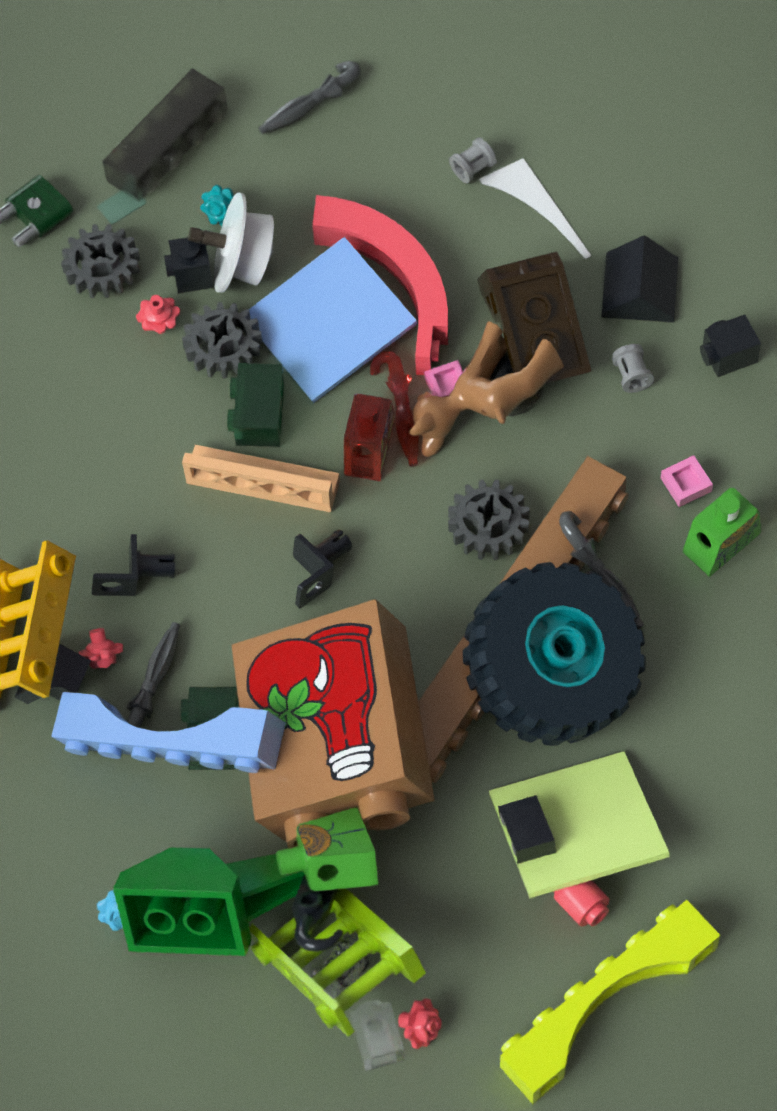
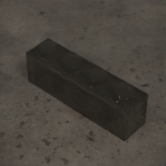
M192 68L102 161L107 182L138 202L147 193H152L170 169H175L180 164L187 151L202 141L208 129L214 123H218L224 118L228 110L225 88Z

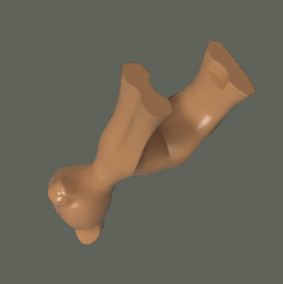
M487 322L473 358L458 377L450 395L439 397L426 391L417 398V403L413 408V422L415 425L410 430V434L424 437L421 448L423 455L430 457L439 452L446 435L451 431L456 418L462 411L470 409L488 418L497 419L499 423L504 424L506 417L518 405L534 396L554 374L564 367L552 343L542 339L533 358L525 368L519 372L509 373L491 381L489 379L508 350L505 339L502 336V329L493 322Z

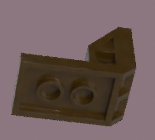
M557 251L486 269L478 277L477 281L481 295L495 323L500 322L513 373L519 372L527 366L542 339L552 343L564 365L545 384L591 372L564 265Z

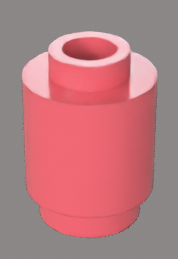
M593 880L553 891L556 902L580 927L588 924L592 927L596 926L609 913L607 906L610 898Z

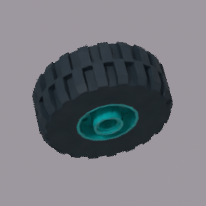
M551 562L539 563L532 569L525 567L513 573L508 579L489 592V595L474 610L475 618L468 623L464 635L465 639L469 641V645L463 649V664L469 665L471 673L466 679L470 690L476 689L481 698L477 702L485 714L490 711L497 718L495 724L507 732L513 729L518 732L519 739L530 743L537 739H542V743L549 746H557L564 741L575 743L610 725L612 721L620 717L629 708V700L637 696L642 684L637 676L644 672L646 667V656L641 654V647L645 645L644 634L641 629H637L634 620L638 617L632 606L627 607L620 598L623 594L614 585L609 587L603 583L601 575L591 570L586 573L580 572L577 565L563 563L558 568H555V565Z

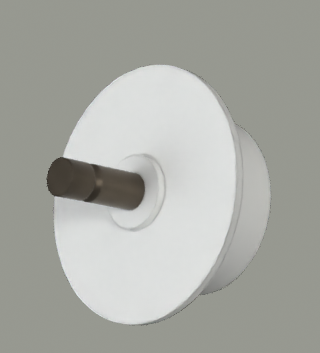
M238 192L232 198L220 233L208 230L203 231L195 227H190L188 233V241L201 242L204 245L217 247L214 287L216 292L219 293L225 292L232 278L257 286L264 275L272 255L273 217L269 214L246 212V198L243 193Z

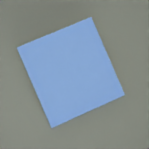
M345 237L249 309L251 319L257 318L262 342L313 404L418 324L417 320Z

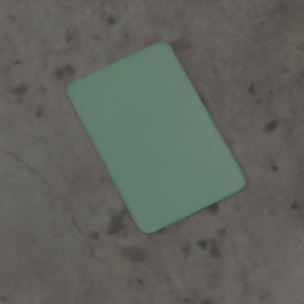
M129 185L99 204L97 208L111 224H115L145 205L146 200L133 185Z

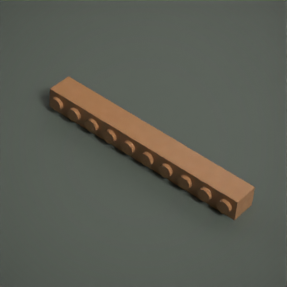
M587 456L501 582L525 567L532 569L537 564L546 562L553 563L555 568H558L563 563L574 564L579 567L580 571L585 563L570 555L574 548L562 532L559 524L560 515L562 512L572 511L582 521L577 527L587 540L593 538L596 542H600L609 527L608 519L613 512L618 514L628 499L629 494L625 492L627 477ZM464 636L418 701L431 781L434 783L444 773L447 766L445 760L452 750L457 752L465 742L468 735L466 729L473 719L478 721L484 714V711L477 703L481 698L476 689L470 690L466 679L471 673L469 665L463 664V649L469 645V641Z

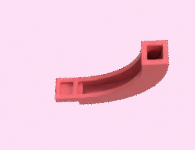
M316 195L313 217L314 245L333 246L345 237L359 254L375 261L389 271L409 295L418 318L415 354L416 375H424V371L431 369L432 362H439L440 345H448L446 292L433 260L412 234L388 216L353 201Z

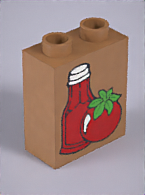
M374 599L231 645L240 708L268 710L285 722L275 769L259 768L258 773L248 772L255 821L287 842L288 848L298 847L296 827L301 823L357 807L366 829L386 830L405 824L410 819L409 808L435 801L406 627L378 600Z

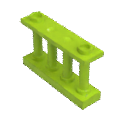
M346 888L338 889L330 914L333 912L336 914L337 920L318 934L315 939L328 938L336 930L340 929L343 931V936L346 933L351 935L356 932L359 940L312 978L302 969L324 951L312 952L301 948L289 958L281 950L282 947L295 938L296 924L294 917L270 937H267L254 924H251L249 928L255 943L250 948L264 966L271 963L316 1006L317 1014L330 1029L336 1025L348 1037L355 1031L344 1012L392 973L397 975L401 972L414 984L426 974L413 947ZM376 952H379L381 954L382 960L334 999L324 991L325 988L368 953L374 955Z

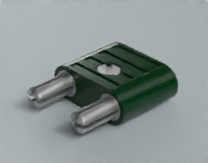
M38 174L5 199L6 204L0 208V224L15 214L27 226L12 237L14 244L17 247H21L36 235L42 237L71 215L74 210L69 201L42 175Z

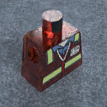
M364 394L354 395L344 434V475L381 482L395 424L392 400ZM362 446L368 448L371 454L361 455Z

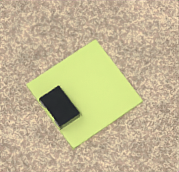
M625 751L489 790V796L529 898L670 857L669 850Z

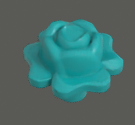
M214 185L211 191L202 194L204 203L200 209L208 216L211 224L219 222L222 227L227 209L234 197L232 189H222L220 185Z

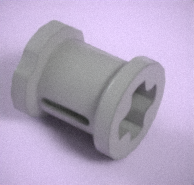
M476 138L470 148L461 154L450 156L449 163L455 175L462 182L469 183L473 180V175L486 166L492 167L495 165L496 159L490 145L482 138Z
M639 344L622 346L612 354V362L616 367H619L623 378L621 381L622 388L628 393L642 391L648 388L654 381L653 373L647 370L643 360V347Z

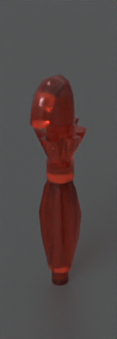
M393 351L380 352L372 360L370 375H378L381 365L384 363L388 364L390 376L387 377L389 381L385 382V384L395 396L394 401L397 408L396 431L409 466L416 467L418 466L419 435L413 436L410 434V430L415 424L407 394L411 375L404 374L401 359Z

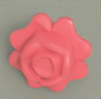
M153 295L150 301H141V309L136 315V319L142 323L144 331L153 330L158 334H163L166 329L176 327V318L180 314V308L175 306L173 298H162L159 295Z
M104 628L90 630L91 642L84 650L79 651V654L91 660L89 666L93 669L108 668L111 664H115L116 654L123 652V643H114L112 640L106 639Z
M425 998L422 1002L419 1000L414 1001L410 1012H402L398 1018V1024L401 1028L405 1029L404 1036L411 1041L412 1047L419 1049L421 1046L428 1047L431 1040L437 1038L438 1031L442 1027V1020L439 1017V1011L433 1008L431 1000Z

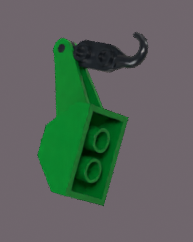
M170 847L120 872L113 887L129 952L246 956L252 941L248 922L294 896L296 897L292 905V911L296 924L295 941L301 948L312 952L325 951L339 943L343 936V931L338 929L332 936L325 939L311 937L312 930L317 925L323 923L330 914L338 889L311 890L304 871L280 875L276 854L225 864L210 848Z

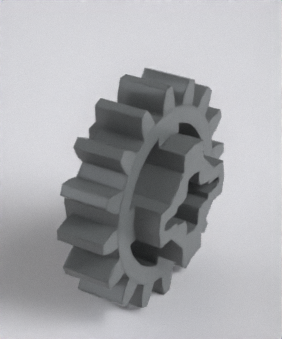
M93 224L92 232L90 233L81 228L79 230L80 238L70 237L68 239L70 248L62 249L64 260L61 261L63 273L66 275L67 283L69 285L75 284L76 291L79 294L88 289L90 298H94L97 292L100 291L103 292L105 298H109L110 290L112 289L122 293L121 284L132 285L134 283L132 274H137L140 271L138 264L140 255L138 248L135 246L134 238H126L125 230L122 228L113 233L111 224H107L104 231H99L97 224ZM121 252L124 255L123 263L120 262L119 254ZM79 259L82 260V262H81V264H82V269H81V270L78 268V261H79Z
M218 302L217 310L213 311L207 305L203 306L204 315L200 316L193 313L191 315L193 324L184 325L185 336L182 337L187 361H194V367L197 372L206 367L208 377H212L216 371H221L222 378L226 379L230 370H233L237 375H241L240 366L244 364L252 367V356H260L262 334L259 331L257 318L251 319L248 309L238 313L236 303H233L229 309H224L222 302Z
M482 479L479 480L478 489L474 490L472 486L467 484L465 485V496L457 493L454 495L455 506H449L448 518H450L448 520V531L453 532V543L455 545L464 542L465 554H469L475 549L478 551V559L482 560L486 552H491L493 559L497 560L500 550H504L509 555L513 554L512 543L523 545V533H529L530 521L528 519L530 510L529 507L524 506V496L522 494L513 497L514 486L510 484L504 490L500 489L499 480L495 479L492 487H487ZM493 512V516L491 517V520L488 521L487 527H485V523H486V521H487V518H489V517H490V513Z

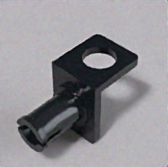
M342 530L334 531L332 535L316 546L312 545L302 534L295 536L293 557L311 574L310 577L301 582L297 587L295 605L299 609L331 587L334 570L332 562L352 549V543L347 535L339 539L343 535ZM318 582L317 585L310 592L307 593L309 588L313 584Z
M131 534L129 574L95 573L93 574L91 593L95 596H135L137 581H140V577L174 578L175 554H141L140 550H137V534ZM107 582H117L121 585L117 587H106L102 584Z

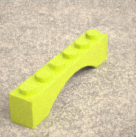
M685 900L677 908L674 904L667 907L657 917V925L647 933L644 930L637 932L626 943V951L617 958L613 955L607 957L595 969L596 976L586 984L582 981L576 983L564 995L566 1001L555 1010L548 1007L542 1011L532 1023L535 1027L523 1037L520 1033L515 1034L502 1046L501 1051L503 1053L500 1055V1068L532 1104L564 1078L567 1059L577 1034L587 1018L606 999L621 989L644 979L667 974H688L718 948L720 934L688 900Z

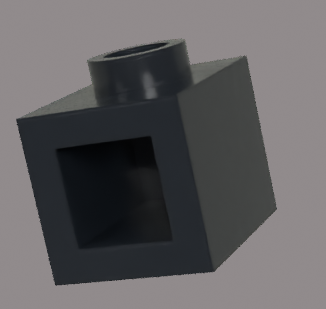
M188 237L169 240L171 255H165L164 260L167 277L175 276L178 294L213 288L206 245L201 242L188 241Z
M742 315L728 321L719 320L705 329L700 353L704 363L707 366L711 365L717 377L758 363L761 342L746 315Z

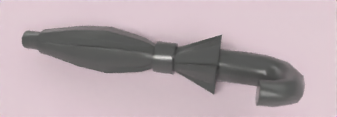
M345 61L336 65L335 67L340 75L334 77L329 74L319 89L313 90L309 95H303L290 100L269 117L263 125L258 127L259 132L263 135L268 131L271 132L299 120L315 104H319L324 99L341 97L342 89L354 82L361 74L359 64L354 61Z
M572 511L562 512L559 524L563 534L574 548L570 555L587 564L589 570L601 575L603 578L601 581L607 586L614 585L623 594L620 598L627 607L632 606L638 617L634 620L637 629L641 628L644 623L640 619V614L624 583L610 570L606 569L603 561L598 558L594 539L587 540L577 527L582 521Z
M172 622L170 628L167 629L153 651L140 692L126 706L130 711L126 721L137 728L141 727L145 716L151 718V714H153L152 696L155 695L158 688L157 685L162 681L171 666L176 650L178 632L181 627L176 622Z

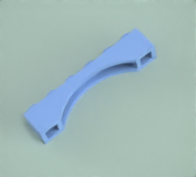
M63 692L51 737L65 744V751L77 755L86 756L88 751L91 750L98 751V754L113 759H120L122 754H130L132 758L144 762H154L155 757L165 758L169 763L181 766H188L189 761H199L202 766L212 769H223L224 764L235 765L236 769L244 772L258 773L259 768L275 769L285 722L268 710L232 707L218 717L196 727L179 731H151L131 725L115 706L97 695Z

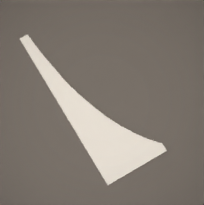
M524 158L479 179L482 184L500 189L525 202L549 220L585 259L591 256Z

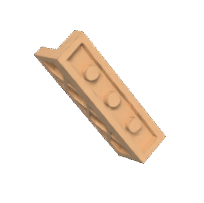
M200 445L194 446L192 454L185 453L182 461L187 484L326 512L332 511L340 482V474L336 472Z

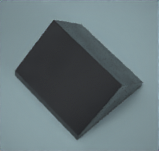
M645 235L606 252L601 317L674 323L678 257Z

